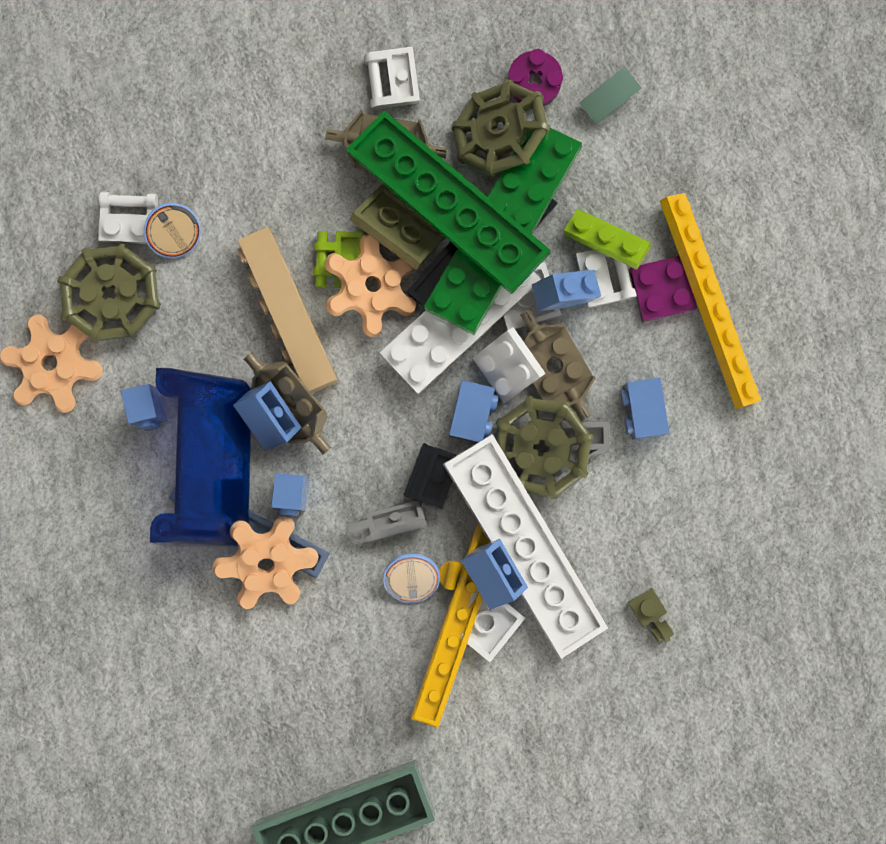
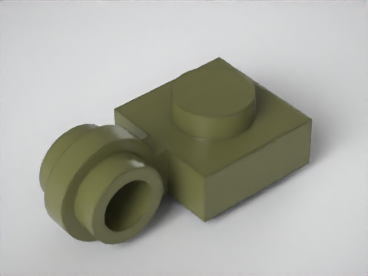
M653 588L628 601L642 627L651 622L654 624L655 627L651 628V631L659 644L663 641L667 643L671 640L670 637L674 635L672 629L666 621L660 622L658 620L667 611Z

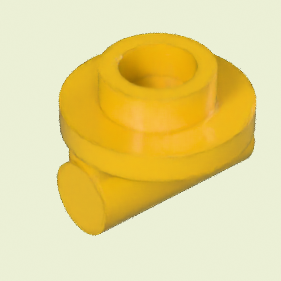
M450 560L440 567V583L444 588L455 590L462 568L460 562Z

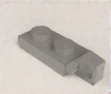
M412 501L367 513L366 518L360 522L348 524L347 530L351 543L355 544L427 527L421 502Z

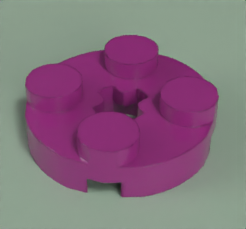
M534 49L519 55L513 61L509 69L508 80H513L515 84L533 92L539 91L544 96L543 106L551 103L559 94L563 74L561 66L553 56L541 49ZM530 74H540V81L542 83L539 85L536 82L530 84ZM513 95L514 99L519 103L523 100Z

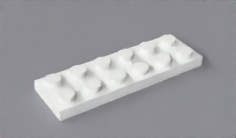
M533 272L513 294H510L502 287L475 335L424 311L380 352V355L419 395L533 289L531 284L541 279Z

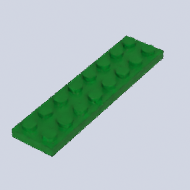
M385 110L346 148L349 156L510 294H513L550 255V249Z
M550 128L549 134L543 137L529 159L531 162L527 165L524 163L504 170L488 198L533 234L579 154L582 142ZM527 132L526 141L520 146L522 149L533 133ZM457 249L427 300L424 309L456 327L475 335L502 286Z

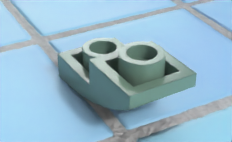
M624 66L583 99L580 105L597 125L638 92L641 86Z

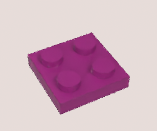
M680 256L642 264L638 269L629 268L633 288L636 290V300L642 322L697 309L696 300Z

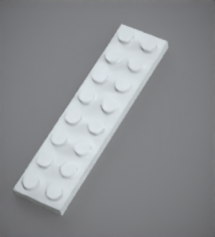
M493 434L443 464L488 541L492 542L501 539L528 586V589L521 596L557 656L562 659L608 629Z

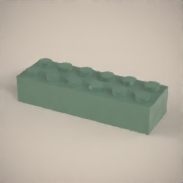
M416 760L260 818L253 824L252 831L257 844H376L435 821V811Z

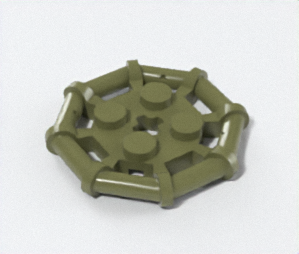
M505 80L503 84L478 93L474 91L471 94L470 101L457 121L452 123L451 127L455 133L458 149L457 159L462 164L467 163L485 172L487 176L493 177L498 172L524 163L525 165L530 163L529 159L543 137L549 134L550 125L547 124L543 106L544 96L539 91L533 92L515 84L513 80ZM513 95L523 99L520 103H512L510 101ZM479 107L478 112H479L480 114L478 115V117H477L476 119L473 117L472 121H470V119L472 118L473 114L475 113V111H476L477 108ZM530 109H533L535 121H527L526 112ZM502 122L505 125L500 131H493V129L497 128V123ZM467 132H471L473 141L467 143ZM527 132L533 133L522 149L520 146L526 141ZM481 149L485 151L487 158L485 160L474 154ZM512 150L516 153L515 155L498 160V155Z
M120 243L119 246L82 249L79 257L63 276H59L57 280L60 284L63 311L61 317L63 321L71 323L91 338L93 343L128 337L134 339L137 337L138 331L161 306V303L158 301L155 276L157 269L154 265H149L129 250L126 244ZM115 257L114 265L102 264L97 266L95 261L97 259ZM125 260L138 269L139 272L132 276L122 267ZM88 264L92 269L82 282L75 280ZM145 281L147 298L139 297L138 283ZM106 288H115L114 293L116 297L114 299L110 297L106 300L103 299L105 295L103 291ZM72 289L80 290L81 304L75 307L73 306ZM137 305L143 307L134 320L130 322L128 316ZM88 312L97 319L95 326L93 327L80 316ZM114 320L122 321L124 326L104 329L105 323Z
M528 396L524 402L502 418H498L495 422L497 424L496 441L508 460L515 458L517 465L524 470L518 478L527 493L547 496L552 500L557 499L559 494L580 479L586 478L589 474L587 466L591 440L594 439L593 433H589L570 407L571 404L567 401L560 403ZM538 411L557 413L555 420L539 418ZM526 413H529L531 421L519 429L513 424ZM564 418L577 435L570 437L566 434L563 426L560 424ZM509 432L515 435L513 451L505 452L507 433ZM540 440H544L545 445L550 448L543 455L539 454V451L535 449V444H539ZM579 443L577 462L570 460L572 444ZM564 466L567 467L571 472L556 483L553 474ZM530 474L546 477L547 485L527 482Z

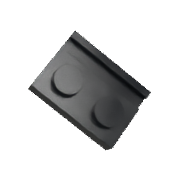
M423 443L403 495L442 510L453 482L443 464L457 455Z

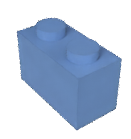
M595 270L552 274L531 284L538 311L582 306L601 297Z
M661 377L624 384V390H620L622 406H627L628 417L625 418V428L627 434H631L632 440L669 434Z
M462 380L449 437L478 443L490 435L492 423L487 422L489 412H495L499 397L498 395H493L495 388Z
M271 381L249 390L233 405L264 451L287 443L302 428Z
M145 384L121 390L128 424L148 431L160 428V423L168 421L160 388L151 384Z
M275 473L271 507L279 508L278 514L298 516L299 510L306 511L310 477Z
M501 539L476 548L461 560L489 610L515 601L528 589Z

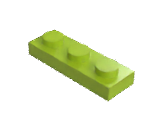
M580 209L576 210L564 228V236L634 269H638L651 248V242Z

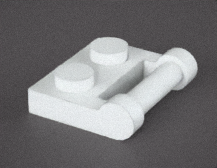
M413 47L364 54L365 64L368 65L372 92V99L370 100L371 110L378 111L389 107L420 104ZM381 62H387L391 96L383 97L379 69Z
M100 192L98 241L101 243L147 244L144 236V224L150 212L158 207L157 194L124 196L111 195L110 192ZM111 206L147 207V215L111 214Z
M596 250L576 253L575 255L579 271L595 270L601 297L586 303L587 309L637 297L635 288L631 286L627 265L615 259L614 262L621 291L614 293L605 258L608 256Z

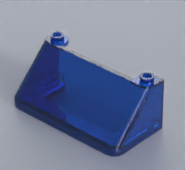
M156 368L155 383L159 393L165 397L178 398L174 513L159 514L153 519L150 527V543L163 547H236L238 544L230 535L231 525L237 521H245L249 524L251 430L233 405L251 388L241 379L174 368Z

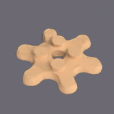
M365 234L360 239V254L356 259L347 260L337 253L330 254L325 259L326 270L337 276L341 282L339 293L327 300L326 309L333 316H340L348 310L357 311L362 317V330L364 334L368 337H376L382 332V316L386 311L394 310L404 317H409L415 313L417 308L415 300L405 295L400 287L401 280L405 276L410 275L414 268L400 257L394 261L385 260L380 254V242L369 234ZM367 278H376L379 288L376 292H371L366 288L365 281Z
M39 314L33 315L27 323L31 334L29 344L23 348L7 346L0 353V360L4 365L17 367L23 374L22 383L14 390L13 398L17 404L26 406L32 403L38 394L47 393L53 398L54 405L58 411L68 413L74 409L76 404L72 394L73 384L80 379L98 380L103 374V368L99 362L85 360L80 354V346L88 338L87 335L73 325H70L65 333L55 334L50 330L48 320L44 316ZM49 355L55 356L57 359V366L51 371H47L43 367L44 360Z
M288 516L278 517L274 521L271 530L264 534L254 532L250 524L245 521L234 522L230 528V535L238 544L237 552L231 557L217 558L212 564V571L217 577H235L241 580L242 588L237 595V602L244 609L253 608L257 604L258 598L266 592L277 593L281 600L287 604L295 603L300 597V589L293 582V574L299 569L312 568L318 562L319 556L315 549L309 547L297 549L291 546L289 537L294 531L295 526L293 520ZM266 558L272 560L274 564L268 571H265V569H261L258 566L259 561Z

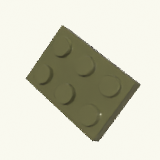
M383 184L350 217L353 223L416 270L445 240L442 234Z

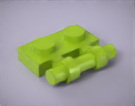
M336 231L335 242H328V232H317V242L314 243L316 267H313L316 288H326L327 277H334V288H341L339 278L329 273L325 268L324 262L327 258V253L334 252L340 254L347 260L356 259L360 254L359 242L361 237L364 236V232Z

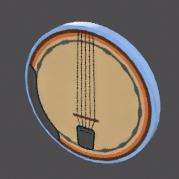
M166 203L156 207L150 212L144 224V236L147 244L155 253L163 257L178 258L188 254L195 248L200 238L201 229L198 218L191 209L182 204Z
M404 554L393 559L387 565L383 576L384 586L393 598L406 603H416L428 599L436 592L440 583V573L436 564L428 557L420 554Z

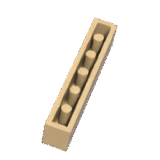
M269 226L239 239L238 242L241 248L237 249L238 255L243 265L248 263L252 273L248 277L254 290L260 289L263 299H260L259 302L265 315L271 314L274 320V324L270 326L276 340L282 339L286 349L282 350V354L288 366L294 365L297 372L296 376L311 394L339 382Z

